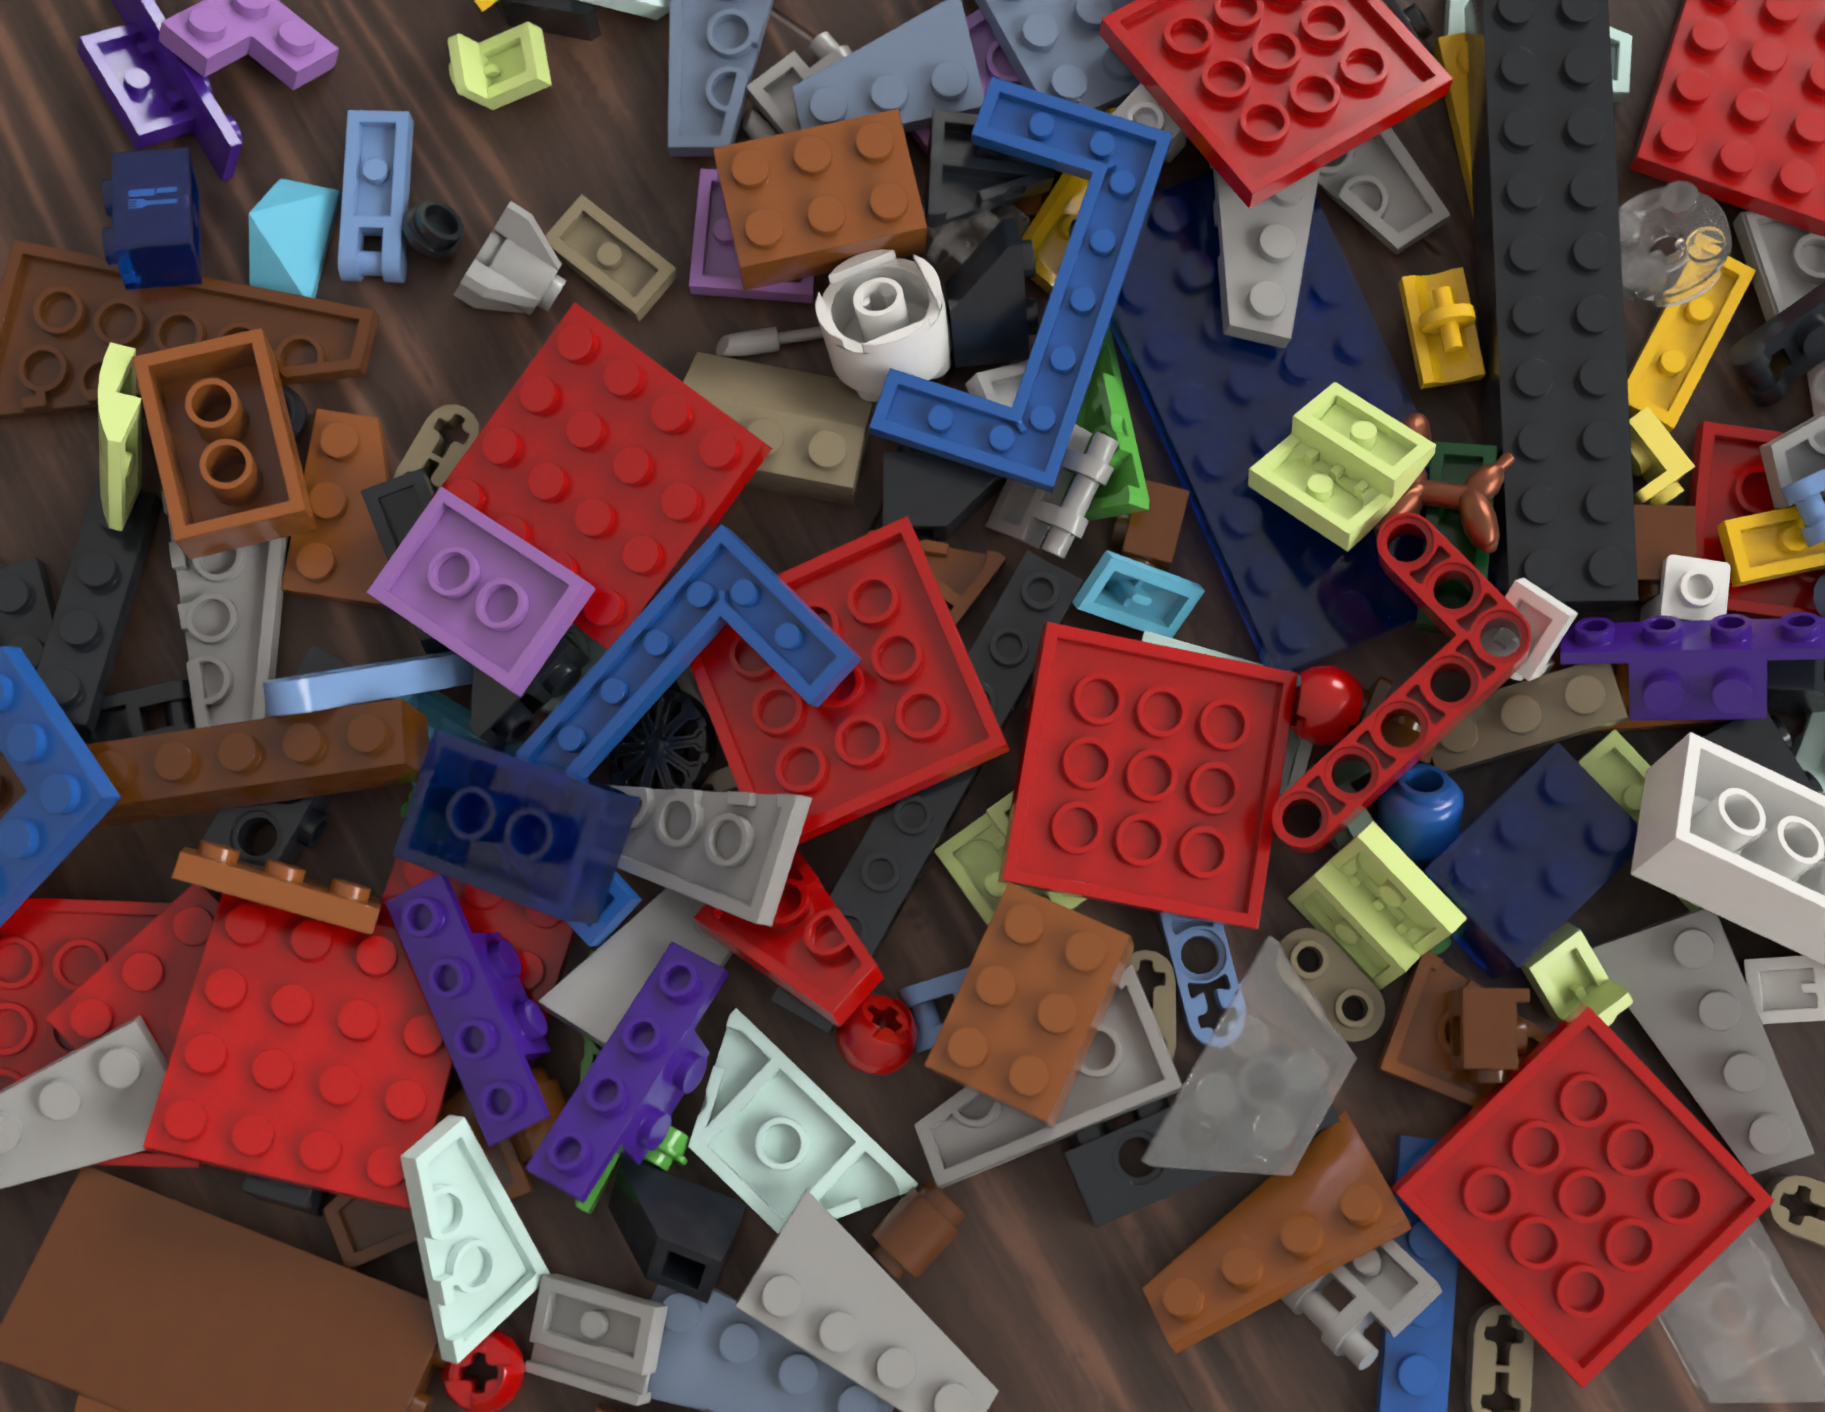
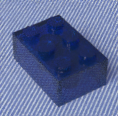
M435 729L392 856L563 921L598 923L641 797L469 736Z
M1557 742L1531 760L1460 829L1459 834L1431 860H1427L1419 869L1467 917L1451 936L1495 980L1524 964L1633 856L1638 823Z

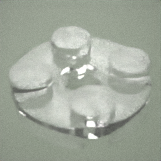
M1675 181L1666 187L1641 193L1619 208L1623 297L1634 302V296L1642 300H1653L1655 307H1672L1700 297L1716 284L1722 275L1721 267L1727 260V255L1729 254L1730 256L1732 238L1724 211L1710 196L1698 192L1697 187L1693 183ZM1662 238H1678L1675 242L1676 252L1671 255L1665 256L1661 250L1649 252L1650 248L1655 245V242Z

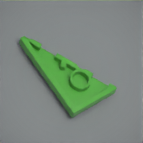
M1109 325L1076 425L1092 433L1084 454H1086L1096 432L1105 434L1119 442L1109 463L1114 470L1107 485H1099L1084 516L1089 521L1149 510L1150 502ZM1075 474L1073 475V477H1072V479H1071V481H1070V483H1069V486H1068V488H1067V490H1066V492H1065V494H1064V496H1063V498H1062V501H1061V503H1060V505H1059L1060 507H1061V505H1062V503H1063V501H1064V499H1065V497H1066V495H1067V492H1068V490H1069V488H1070V486H1071V484H1072V482H1073V480H1074Z

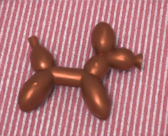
M1411 413L1402 420V424L1432 441L1429 421L1423 414ZM1504 452L1495 463H1488L1475 469L1464 484L1427 480V473L1424 468L1404 495L1374 526L1375 536L1378 537L1379 529L1392 516L1406 512L1420 514L1423 505L1458 509L1464 532L1471 544L1485 554L1494 552L1497 549L1500 535L1496 513L1490 500L1499 492L1505 479L1504 471L1515 461V458L1510 453Z

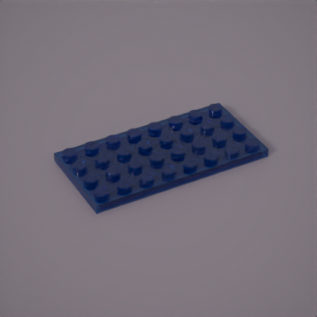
M1214 172L1154 192L1110 321V327L1180 482L1185 490L1190 491L1188 496L1190 504L1263 665L1293 672L1416 623L1418 606L1385 574L1380 566L1374 527L1347 552L1248 486L1249 468L1291 434L1293 415L1333 382L1348 389L1399 422H1402L1411 413L1418 412L1316 196L1291 340L1284 349L1224 335L1217 260L1220 255L1218 227H1215L1213 202L1216 196ZM1076 219L1072 220L1068 228L1069 236H1071ZM1429 461L1428 464L1425 466V470H1426V473H1427V480H1428V476H1429V464H1430V461ZM1423 505L1419 515L1425 518L1426 505ZM1414 535L1399 536L1389 546L1390 554L1398 561L1411 562L1422 556L1423 541ZM1488 563L1487 580L1496 588L1495 576Z

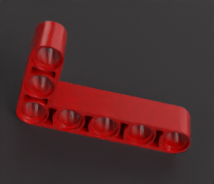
M1409 512L1396 514L1385 521L1379 529L1376 541L1380 566L1385 574L1451 641L1281 795L1273 807L1272 825L1282 843L1293 851L1310 853L1326 846L1519 670L1527 659L1532 636L1530 625L1524 616L1427 519L1419 514ZM1407 534L1417 536L1426 545V550L1422 556L1411 562L1398 561L1389 552L1391 543L1399 536ZM1446 581H1460L1469 587L1472 592V598L1468 604L1458 609H1449L1437 602L1434 597L1435 591ZM1504 627L1515 633L1519 646L1515 652L1508 656H1493L1486 652L1481 645V637L1491 628ZM1443 672H1457L1467 679L1470 690L1464 698L1456 702H1445L1434 695L1431 690L1432 682ZM1397 716H1406L1415 720L1421 728L1420 736L1416 742L1403 748L1388 744L1383 738L1382 732L1383 727L1390 719ZM1346 761H1361L1371 770L1370 782L1363 790L1356 793H1347L1341 791L1334 784L1335 771L1339 765ZM1303 804L1314 806L1321 812L1322 816L1321 826L1318 831L1307 838H1297L1286 831L1285 821L1291 809Z

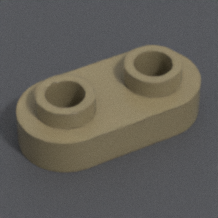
M1302 928L1285 935L1278 942L1272 956V967L1276 978L1329 1036L1342 1042H1358L1371 1037L1379 1030L1385 1017V1003L1380 991L1327 934L1317 929ZM1301 949H1311L1317 954L1319 965L1314 972H1305L1298 966L1297 955ZM1347 997H1355L1363 1005V1015L1358 1021L1348 1020L1342 1012V1004Z

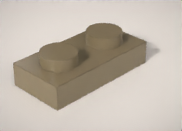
M582 194L545 235L558 259L638 322L641 321L678 278L676 267Z

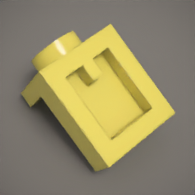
M1647 406L1629 419L1632 474L1636 476L1642 475L1648 483L1633 495V499L1636 505H1666L1685 491L1678 481L1695 466Z

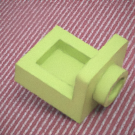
M528 21L479 43L460 33L447 39L451 59L449 75L457 93L491 110L552 86L542 29Z
M1568 922L1517 959L1518 964L1550 1018L1558 1024L1580 1004L1589 1006L1607 1026H1610L1616 1019V1016L1633 1003V999L1627 989L1608 978L1581 929Z

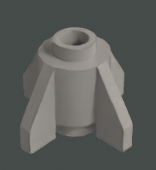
M510 201L453 295L475 309L525 313L530 316L536 306L547 312L566 282L565 279L557 275L563 262L557 258L534 216Z

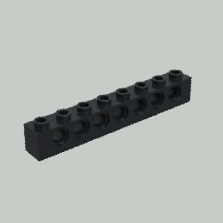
M1029 550L1025 553L968 653L1002 733L1033 680L1042 626L1046 622L1064 625L1075 606L1072 601L1084 580ZM986 762L884 806L877 812L830 895V898L837 908L840 909L873 959L878 954L933 857L934 850L938 848ZM781 986L777 987L770 1001L824 1033L832 1035L836 1028L835 1024Z

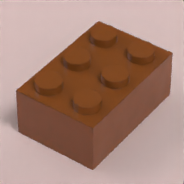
M899 109L713 148L717 177L744 292L778 283L796 281L810 276L828 274L847 259L873 250H894L896 258L925 253L927 225Z
M262 328L132 357L174 539L190 560L317 530L275 354Z
M1008 882L924 1066L939 1076L1054 1128L1135 947L1131 936Z

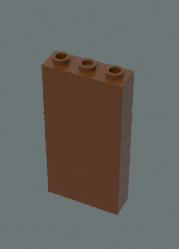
M90 1166L81 1167L0 1325L1 1364L121 1412H429L434 1396L427 1394L426 1390L436 1367L441 1369L446 1364V1361L441 1358L430 1300Z

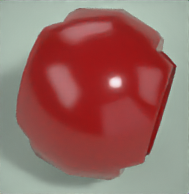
M1312 666L1299 674L1301 676V686H1296L1290 729L1301 739L1316 746L1337 745L1349 734V726H1356L1359 723L1363 701L1362 685L1350 672L1336 666Z
M869 994L841 1027L837 1026L835 1038L840 1054L852 1069L856 1071L861 1070L869 1074L887 1075L901 1069L909 1061L916 1050L918 1030L913 1015L901 1000Z
M494 1329L458 1364L446 1361L445 1366L440 1369L442 1386L445 1393L453 1404L466 1412L500 1411L516 1397L522 1387L525 1373L522 1352L511 1337L497 1329ZM480 1353H485L487 1364L497 1365L498 1376L488 1380L485 1388H480L479 1378L468 1376L467 1371L468 1365L479 1360Z

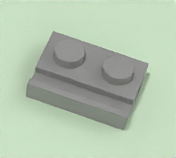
M557 1273L542 1275L529 1340L534 1343L531 1360L525 1361V1372L635 1406L650 1403L652 1392L647 1391L650 1373L656 1372L668 1305Z

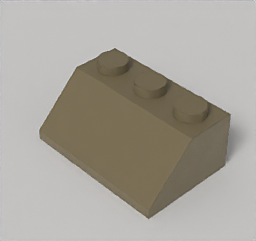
M701 352L696 353L683 382L773 448L746 484V487L855 507L870 436L869 426L875 412L876 402L861 399L857 390L846 385L840 378Z

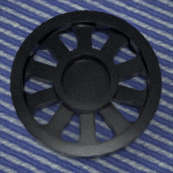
M669 687L659 698L657 713L655 714L652 705L640 719L642 726L636 723L627 733L635 739V742L622 744L621 740L605 757V764L609 766L611 773L609 778L615 786L636 787L634 786V781L642 774L639 787L657 789L660 778L663 789L699 790L709 776L716 754V734L709 713L702 703L691 694ZM680 702L682 703L681 712L673 719L676 704ZM696 721L698 729H696L693 735H687L685 730ZM689 749L700 751L698 761H691L687 758ZM635 756L625 767L623 766L622 758ZM678 769L684 773L686 780L682 786L679 785L675 773Z

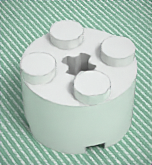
M886 249L873 250L853 256L842 262L828 276L830 285L824 291L822 297L820 292L818 293L815 302L816 314L835 373L846 385L857 390L860 398L866 401L877 402L879 400L890 368L926 380L939 378L950 369V354L953 346L952 333L940 280L930 263L914 254V261L896 258L894 250Z

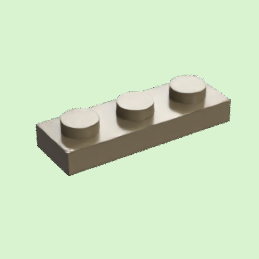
M1579 664L1543 675L1531 681L1526 680L1497 689L1437 743L1432 755L1434 766L1440 768L1448 775L1630 721L1612 664Z

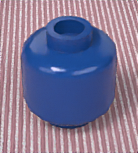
M1414 764L1379 796L1375 823L1412 862L1437 859L1449 853L1458 841L1464 804L1463 792L1458 784L1440 768L1428 764Z

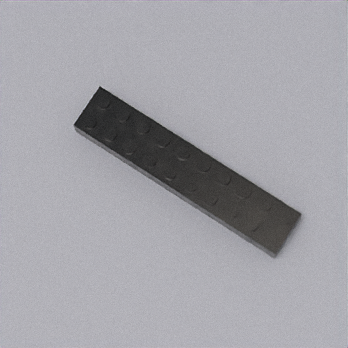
M1469 0L1464 8L1469 64L1467 81L1479 345L1485 369V375L1481 379L1484 445L1497 446L1496 461L1504 452L1510 453L1515 458V461L1504 471L1505 479L1499 492L1493 497V509L1496 513L1500 536L1497 549L1489 553L1490 583L1505 597L1515 580L1525 578L1576 612L1618 611L1638 601L1639 597L1608 0Z

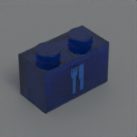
M189 147L112 153V179H103L102 181L106 214L108 217H112V227H103L102 242L107 264L118 265L126 290L202 284L200 187Z

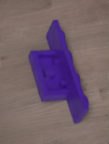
M111 0L124 20L125 25L79 37L77 53L136 150L193 133L221 181L233 178L239 152L243 146L242 135L236 121L230 115H224L214 99L208 76L203 77L158 41L161 22L168 18L163 16L154 0Z
M1807 612L1790 613L1781 619H1750L1740 614H1724L1714 617L1712 620L1681 621L1676 617L1665 615L1653 616L1645 619L1643 622H1613L1607 618L1589 617L1570 625L1561 640L1560 658L1561 664L1629 663L1630 721L1767 719V661L1825 659V617L1820 618L1818 615Z
M439 873L386 901L389 913L488 1146L496 1145L551 1117L528 1064L551 1052L545 1038L547 1023L539 1006L529 999L519 978L521 963L512 945L503 939L500 933L471 932L446 873Z
M671 942L525 1169L584 1203L616 1152L640 1165L648 1151L655 1150L665 1139L671 1125V1114L683 1095L692 1092L704 1076L707 1066L706 1059L710 1052L694 1029L729 975L728 971L708 959Z

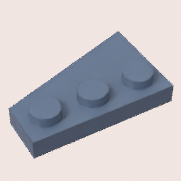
M945 0L794 85L792 92L800 130L899 109L904 133L929 128L933 109L978 115L984 100V92L962 1Z

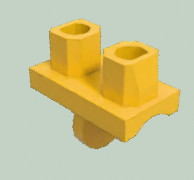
M1463 267L1432 275L1401 277L1398 285L1420 389L1481 380L1485 375V369L1475 326V310L1470 302Z

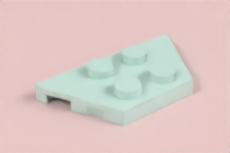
M736 1008L729 1015L726 1032L715 1066L713 1065L700 1114L697 1116L688 1147L777 1234L785 1224L805 1189L835 1219H838L893 1197L906 1194L912 1187L915 1188L919 1184L739 1009Z

